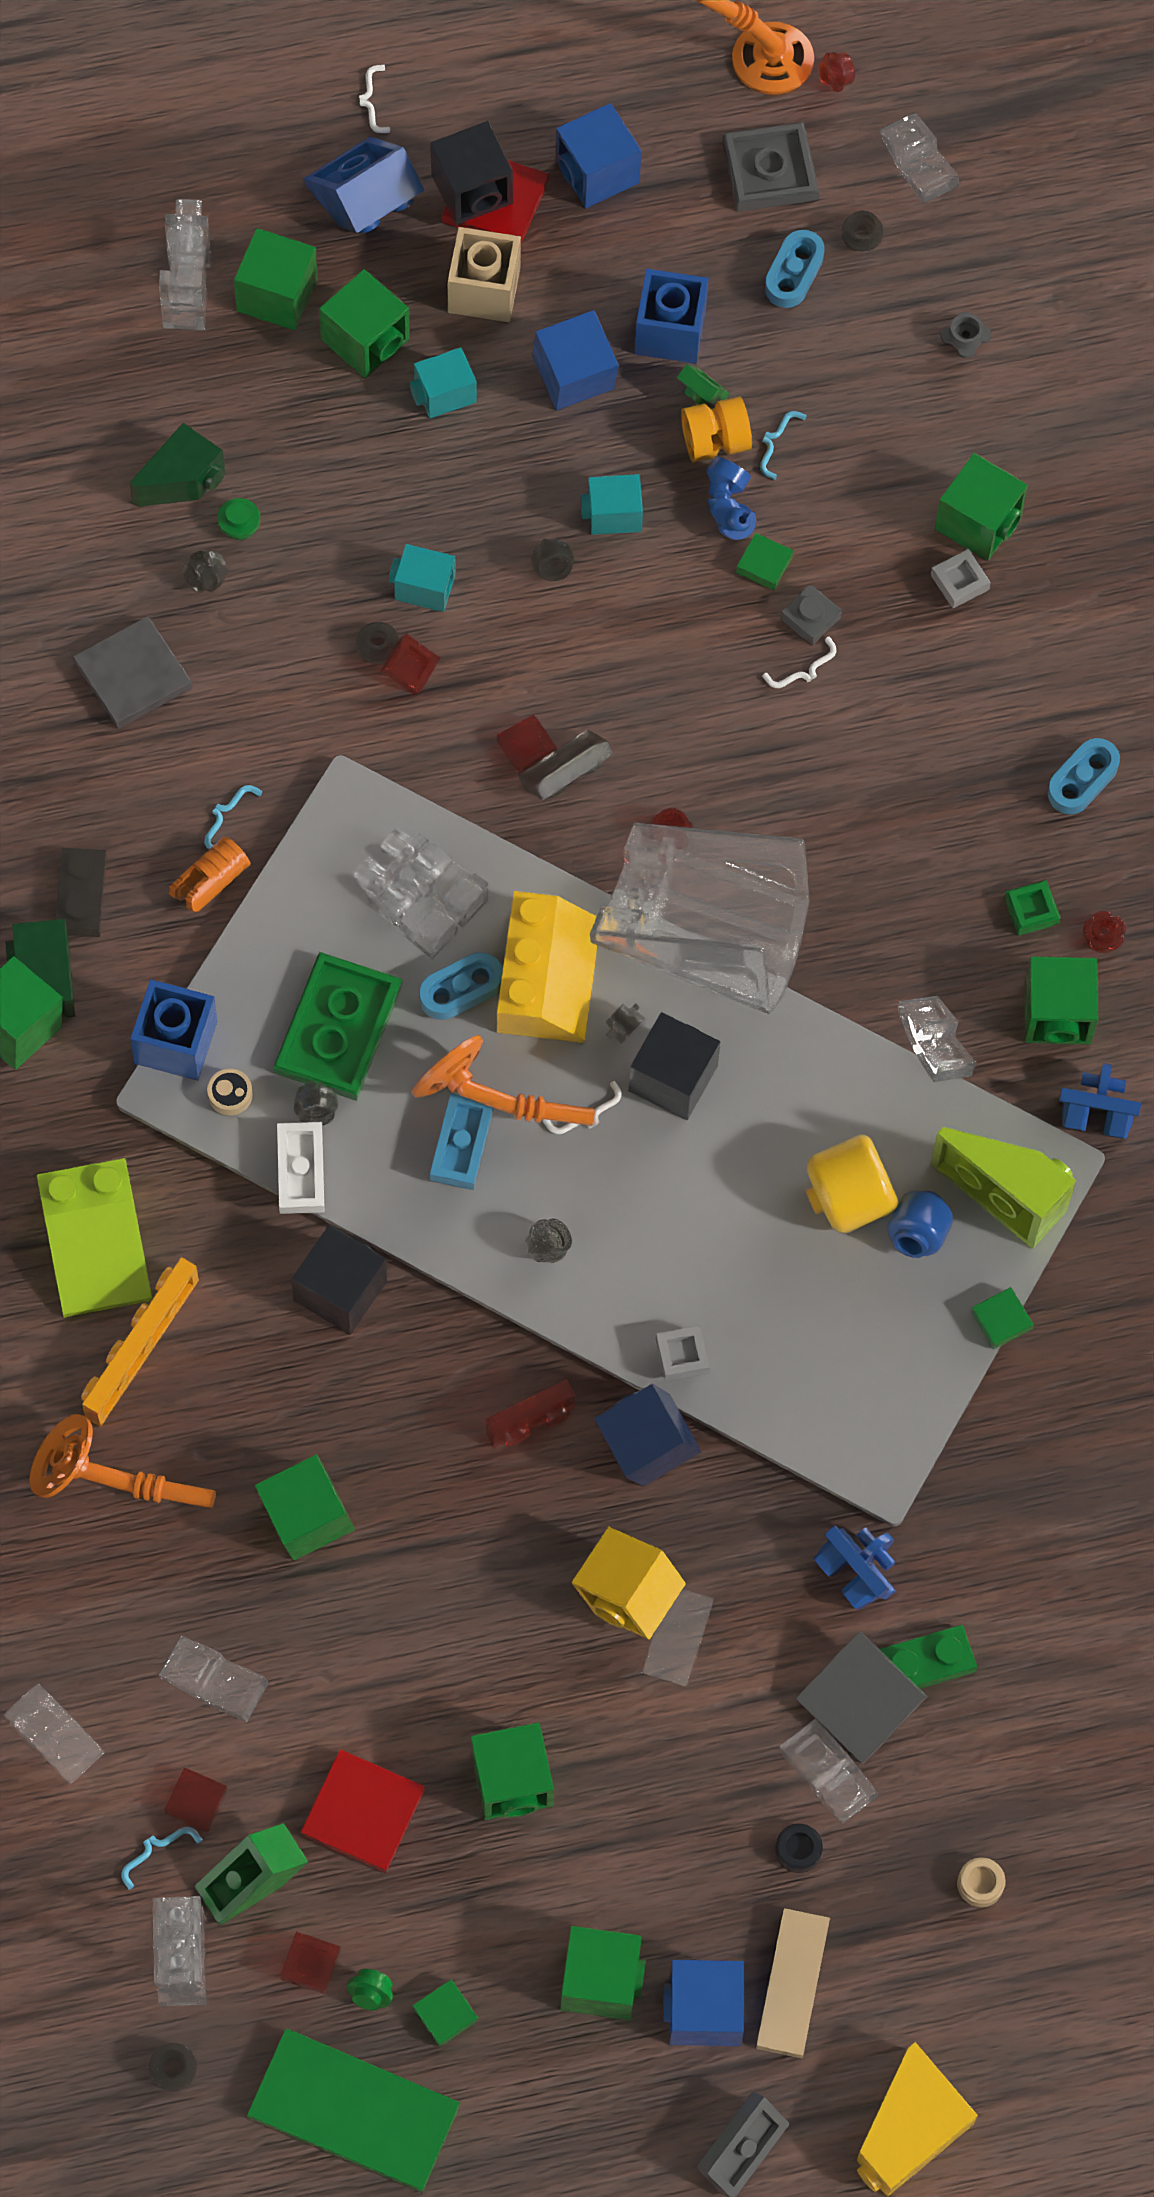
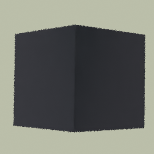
M488 121L430 142L431 176L455 225L513 204V170Z
M661 1012L630 1066L628 1091L688 1120L718 1067L721 1041Z
M328 1225L292 1277L294 1301L351 1335L387 1282L386 1258L374 1252L362 1241L349 1237L333 1226Z

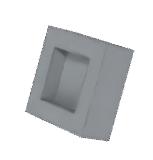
M969 549L932 567L931 576L952 608L990 589V580Z
M701 1325L656 1333V1343L665 1381L709 1373L710 1365Z

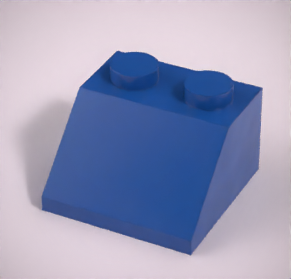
M373 137L365 139L303 178L307 188L340 228L355 233H366L373 230L380 224V218L391 211L398 212L406 209L413 204V197L425 191L404 147Z

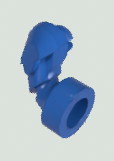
M714 456L706 470L710 481L708 494L712 498L706 500L710 507L709 511L717 522V528L720 533L730 539H744L754 531L756 513L752 512L746 505L737 503L735 499L731 498V495L742 493L751 479V475L735 463L720 456Z

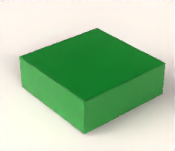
M755 533L737 565L736 573L774 591L793 558L794 550Z
M1047 880L1005 891L1004 899L1018 936L1059 925L1061 918Z
M1012 1287L984 1300L971 1309L973 1317L993 1350L1027 1333L1034 1326Z
M452 1979L413 2005L414 2012L439 2048L478 2022V2016Z

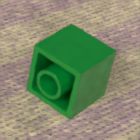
M256 228L234 278L237 312L296 330L318 279L316 247Z
M365 269L319 308L321 340L365 379L410 340L409 307Z
M973 453L939 500L935 530L989 561L1003 541H1007L1018 526L1023 514L1028 484Z
M14 956L0 968V1058L17 1070L62 1028L63 997Z
M1031 956L1025 978V1043L1091 1045L1098 1022L1097 958Z
M317 1454L255 1485L284 1547L294 1561L355 1531L347 1511Z
M540 1722L471 1736V1757L485 1820L499 1817H520L531 1814L539 1809L553 1807L554 1786Z
M571 1926L560 2011L631 2020L634 1997L641 1998L646 1960L639 1959L642 1936Z

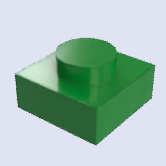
M686 364L677 376L680 381L687 385L683 392L699 405L706 404L707 402L715 405L717 401L725 400L730 395V392L701 369Z

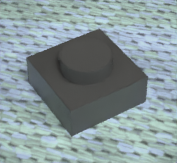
M810 584L781 612V620L813 646L841 618L842 610Z

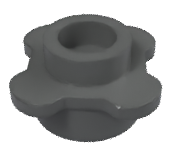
M969 312L959 313L952 320L951 326L944 327L941 331V340L946 344L953 345L962 358L973 357L975 349L982 343H988L991 339L990 329L984 327L979 317ZM968 333L970 336L968 338H965L962 336V334Z

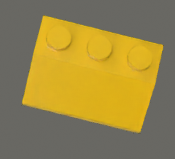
M514 891L497 1009V1033L585 1043L601 918L559 896Z

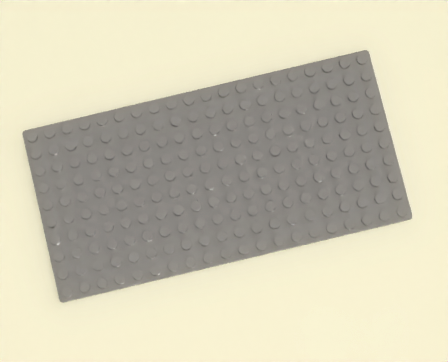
M342 755L336 756L332 760L187 987L189 990L215 996L218 1022L199 1080L138 1065L116 1099L118 1109L278 1196L277 1124L322 1122L325 1212L311 1214L638 1390H642L653 1383L671 1395L680 1413L890 1526H898L904 1520L1000 1349L998 1347L993 1350L971 1313L972 1307L1009 1287H1012L1021 1304L1025 1305L1105 1161L1103 1152ZM408 847L412 848L419 856L424 857L431 865H434L438 871L443 872V875L441 874L438 880L433 882L424 872L419 871L405 857H402L403 853ZM379 878L388 882L395 890H398L400 894L414 903L408 912L402 911L393 901H390L388 897L383 896L381 892L374 888V884ZM514 891L559 896L601 918L585 1043L497 1033V1009L500 990L495 996L452 1018L445 1020L434 1019L428 1016L420 1005V986L429 975L474 953L482 952L494 956L500 962L503 970ZM319 952L402 979L400 993L357 1101L273 1073L274 1063ZM477 975L473 978L476 984H485L489 980L484 975ZM443 994L437 995L434 998V1001L438 1004H445L450 1000L448 996ZM661 1012L721 1041L718 1067L688 1120L628 1091L630 1066ZM480 1035L484 1040L482 1047L468 1069L473 1075L471 1079L473 1082L517 1097L519 1093L524 1094L525 1099H527L528 1095H534L535 1100H537L538 1096H543L546 1102L596 1109L598 1106L614 1098L615 1092L610 1083L615 1081L621 1090V1098L617 1104L598 1115L600 1121L598 1125L589 1129L587 1125L580 1124L563 1134L550 1132L543 1122L544 1119L540 1123H535L534 1118L530 1122L525 1121L524 1116H522L521 1120H515L514 1115L494 1108L474 1190L430 1181V1171L450 1093L452 1092L447 1087L429 1096L415 1098L411 1091L423 1075L445 1055L469 1038ZM237 1069L246 1074L250 1079L253 1093L252 1101L249 1107L242 1113L227 1116L218 1113L210 1105L207 1087L211 1077L218 1071ZM550 1120L553 1126L557 1128L568 1124L567 1122ZM942 1127L1037 1150L1044 1153L1051 1160L1052 1158L1061 1160L1070 1168L1076 1183L1068 1210L1033 1249L930 1165L936 1136ZM857 1135L868 1136L878 1152L898 1201L904 1194L911 1191H932L940 1195L949 1206L953 1214V1222L942 1247L937 1253L921 1258H912L900 1253L895 1248L888 1234V1222L892 1214L849 1233H839L834 1230L824 1212L815 1214L805 1190L813 1187L807 1172L809 1158ZM701 1325L710 1365L709 1373L665 1381L656 1343V1333Z

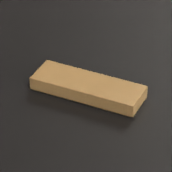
M784 1908L756 2049L803 2058L830 1918Z

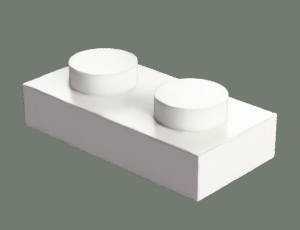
M322 1122L278 1123L280 1214L325 1212Z

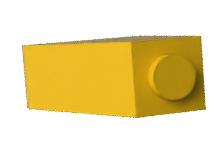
M916 2042L907 2049L857 2157V2162L861 2165L857 2172L872 2191L876 2192L881 2189L887 2197L973 2126L978 2117Z

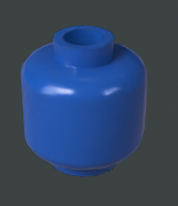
M911 1191L904 1194L898 1201V1206L888 1222V1234L895 1248L905 1256L912 1258H921L937 1253L952 1226L953 1214L949 1206L940 1195L932 1191Z

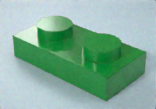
M963 1624L880 1649L920 1689L974 1673L978 1668Z

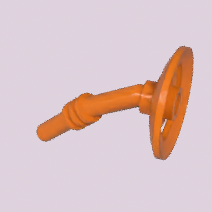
M696 0L724 16L725 21L729 25L743 32L734 44L732 65L737 77L747 87L763 94L780 95L799 88L808 79L813 69L814 53L807 37L797 28L781 22H763L758 18V12L740 1ZM796 43L801 45L804 54L801 67L793 62L794 49L792 45ZM745 44L754 46L753 59L755 62L749 67L745 65L743 60ZM787 73L788 78L782 80H766L760 78L761 74L767 76H781Z
M480 1035L469 1038L445 1055L423 1075L411 1091L415 1098H420L437 1093L448 1087L453 1094L458 1092L462 1097L512 1114L515 1120H521L522 1116H524L525 1121L530 1122L534 1118L535 1123H540L542 1119L592 1126L595 1115L594 1108L546 1102L543 1096H538L537 1100H535L534 1095H528L527 1099H525L524 1094L519 1093L517 1097L471 1081L473 1075L468 1069L482 1047L484 1040Z
M73 1414L66 1417L51 1430L38 1449L30 1471V1488L34 1494L41 1498H49L58 1494L73 1479L78 1478L133 1493L135 1499H140L143 1495L144 1500L150 1501L153 1497V1501L156 1503H160L162 1499L212 1508L216 1497L215 1490L169 1482L162 1475H159L156 1479L155 1474L149 1473L146 1477L145 1472L140 1471L137 1475L89 1462L87 1455L92 1442L93 1428L90 1420L81 1414ZM77 1430H81V1435L75 1434L70 1436L69 1438H66L71 1433ZM50 1463V1465L53 1467L52 1474L46 1476L47 1468Z

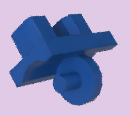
M1107 1063L1102 1064L1100 1075L1086 1072L1082 1074L1081 1085L1097 1088L1096 1094L1062 1087L1058 1102L1063 1103L1061 1111L1062 1127L1085 1131L1090 1108L1107 1111L1102 1135L1121 1139L1127 1138L1133 1118L1138 1117L1140 1114L1141 1103L1106 1096L1107 1090L1124 1093L1127 1081L1110 1077L1112 1064Z
M833 1526L824 1534L829 1541L822 1546L813 1559L829 1577L835 1576L849 1563L858 1576L847 1584L841 1592L855 1609L860 1610L874 1602L877 1598L887 1600L896 1592L894 1587L873 1564V1561L876 1560L887 1571L896 1563L887 1552L894 1542L889 1533L875 1538L867 1528L861 1530L856 1537L865 1546L863 1551L844 1528L839 1530L837 1526Z

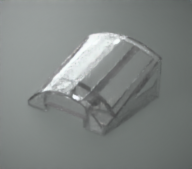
M634 822L623 850L625 865L608 907L601 906L590 932V942L770 1014L780 1002L790 981L799 953L810 898L804 840L791 837Z

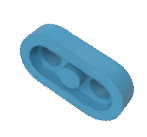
M797 230L789 234L784 240L766 276L765 293L769 301L774 305L790 308L804 300L824 258V243L816 233L809 230ZM803 253L808 255L809 258L803 260L796 255ZM787 286L790 287L792 291L783 292L779 288Z
M1094 738L1084 742L1051 778L1048 788V799L1054 809L1064 814H1077L1083 811L1096 798L1118 771L1120 754L1115 745L1108 740ZM1099 761L1104 767L1102 769H1094L1089 763ZM1067 790L1073 791L1077 797L1068 799L1063 796L1062 792Z
M474 953L429 975L420 986V1005L423 1011L434 1019L445 1020L495 996L501 987L503 970L500 962L490 954ZM477 975H484L489 980L485 984H476L473 978ZM443 994L448 996L450 1000L445 1004H438L434 1001V998L437 995Z

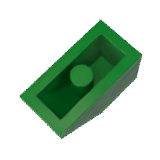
M282 1823L248 1835L195 1885V1888L220 1925L281 1888L308 1863V1860L285 1824Z

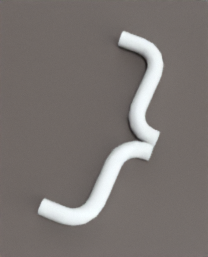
M375 65L366 72L367 91L365 94L359 95L360 106L368 108L369 124L374 132L390 133V127H378L376 125L374 107L371 102L367 101L373 92L372 74L376 71H385V65Z
M830 637L825 639V642L830 647V652L810 665L809 674L796 672L780 682L773 681L768 673H765L762 677L773 688H782L798 678H803L810 682L817 677L815 669L835 656L836 645Z
M615 1081L610 1083L615 1092L614 1098L594 1109V1121L592 1126H588L589 1129L600 1123L598 1115L619 1102L621 1090ZM543 1120L547 1129L554 1134H563L580 1125L568 1123L557 1128L553 1126L550 1120Z

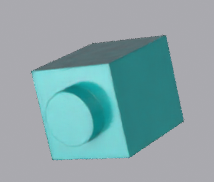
M461 347L414 363V380L409 382L410 390L416 405L423 404L429 418L477 403V381Z
M640 474L589 477L588 493L580 494L582 519H590L591 535L642 532L643 505Z
M406 544L401 559L394 558L389 573V583L394 584L395 600L444 612L456 576L455 556Z

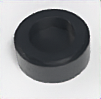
M800 1823L784 1828L779 1834L775 1846L778 1862L786 1870L793 1873H804L813 1869L820 1861L823 1850L822 1839L818 1832L811 1826Z

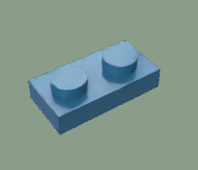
M450 1093L430 1171V1181L474 1190L494 1108L458 1094Z

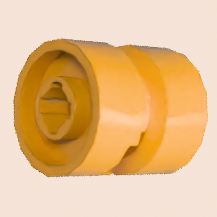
M741 396L717 401L713 409H710L706 404L681 409L684 439L692 462L712 459L718 455L719 450H723L727 455L752 450L750 422Z

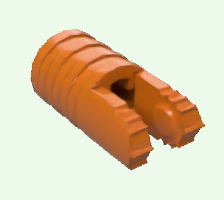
M223 836L169 886L168 894L180 902L186 899L185 907L197 913L237 878L242 871L247 869L251 863L243 850L233 840Z

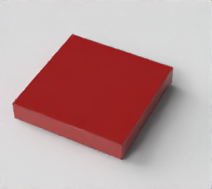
M508 160L513 170V204L455 225L446 206L442 214V223L457 228L463 227L521 236L522 245L549 183V173Z
M340 1749L301 1830V1836L386 1874L424 1794L425 1786Z

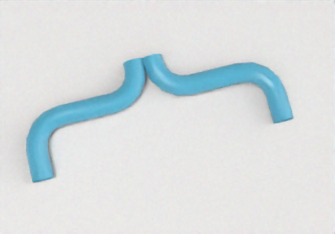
M790 411L785 414L776 432H766L762 442L768 448L760 463V471L764 476L773 480L777 477V474L766 469L774 449L773 442L770 439H776L783 433L790 418L796 417L805 421L806 414Z
M246 785L237 791L227 805L217 804L212 812L216 816V822L204 839V844L208 850L213 846L211 844L212 837L223 822L221 812L233 809L245 792H252L260 797L263 792L262 790L252 785Z
M182 1827L163 1840L156 1839L154 1835L143 1842L145 1851L126 1864L121 1872V1878L128 1890L134 1887L128 1873L150 1856L152 1852L151 1843L157 1847H164L183 1834H190L198 1844L203 1840L194 1828Z

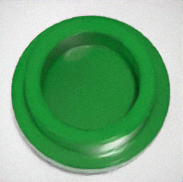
M234 498L228 500L221 506L218 512L219 528L232 539H247L257 531L260 525L259 509L248 499Z
M363 1968L358 1970L357 1975L349 1979L346 1987L348 1993L352 1996V2001L365 2010L376 2011L378 2008H386L390 2006L393 1999L391 1991L393 1983L391 1979L373 1969Z

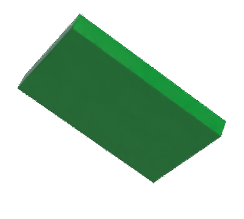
M319 952L274 1063L273 1073L357 1101L400 993L402 979Z

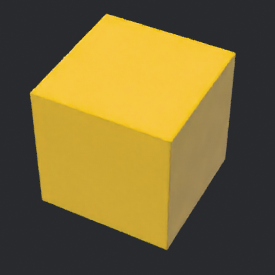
M609 1526L572 1581L573 1586L596 1616L615 1627L624 1628L650 1640L686 1584L663 1550Z

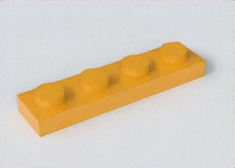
M181 1257L174 1269L167 1267L157 1281L155 1290L158 1292L149 1305L143 1303L138 1308L131 1321L133 1329L126 1340H118L114 1344L106 1359V1363L109 1365L101 1377L94 1376L85 1387L81 1396V1400L84 1401L82 1404L85 1417L99 1427L102 1426L198 1283L196 1265Z

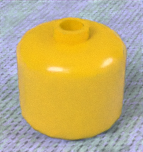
M857 1135L809 1158L807 1172L813 1187L805 1190L815 1214L824 1212L830 1225L837 1232L849 1233L890 1215L896 1210L899 1203L878 1152L868 1136Z

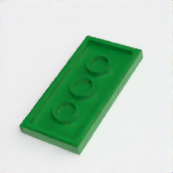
M286 2028L250 2107L247 2118L423 2193L460 2108V2102Z

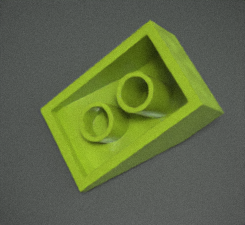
M942 1127L937 1133L930 1165L1032 1249L1067 1212L1076 1179L1073 1178L1070 1168L1057 1158H1052L1051 1160L1044 1153L1037 1150L947 1127Z
M126 1158L37 1174L63 1317L152 1301Z

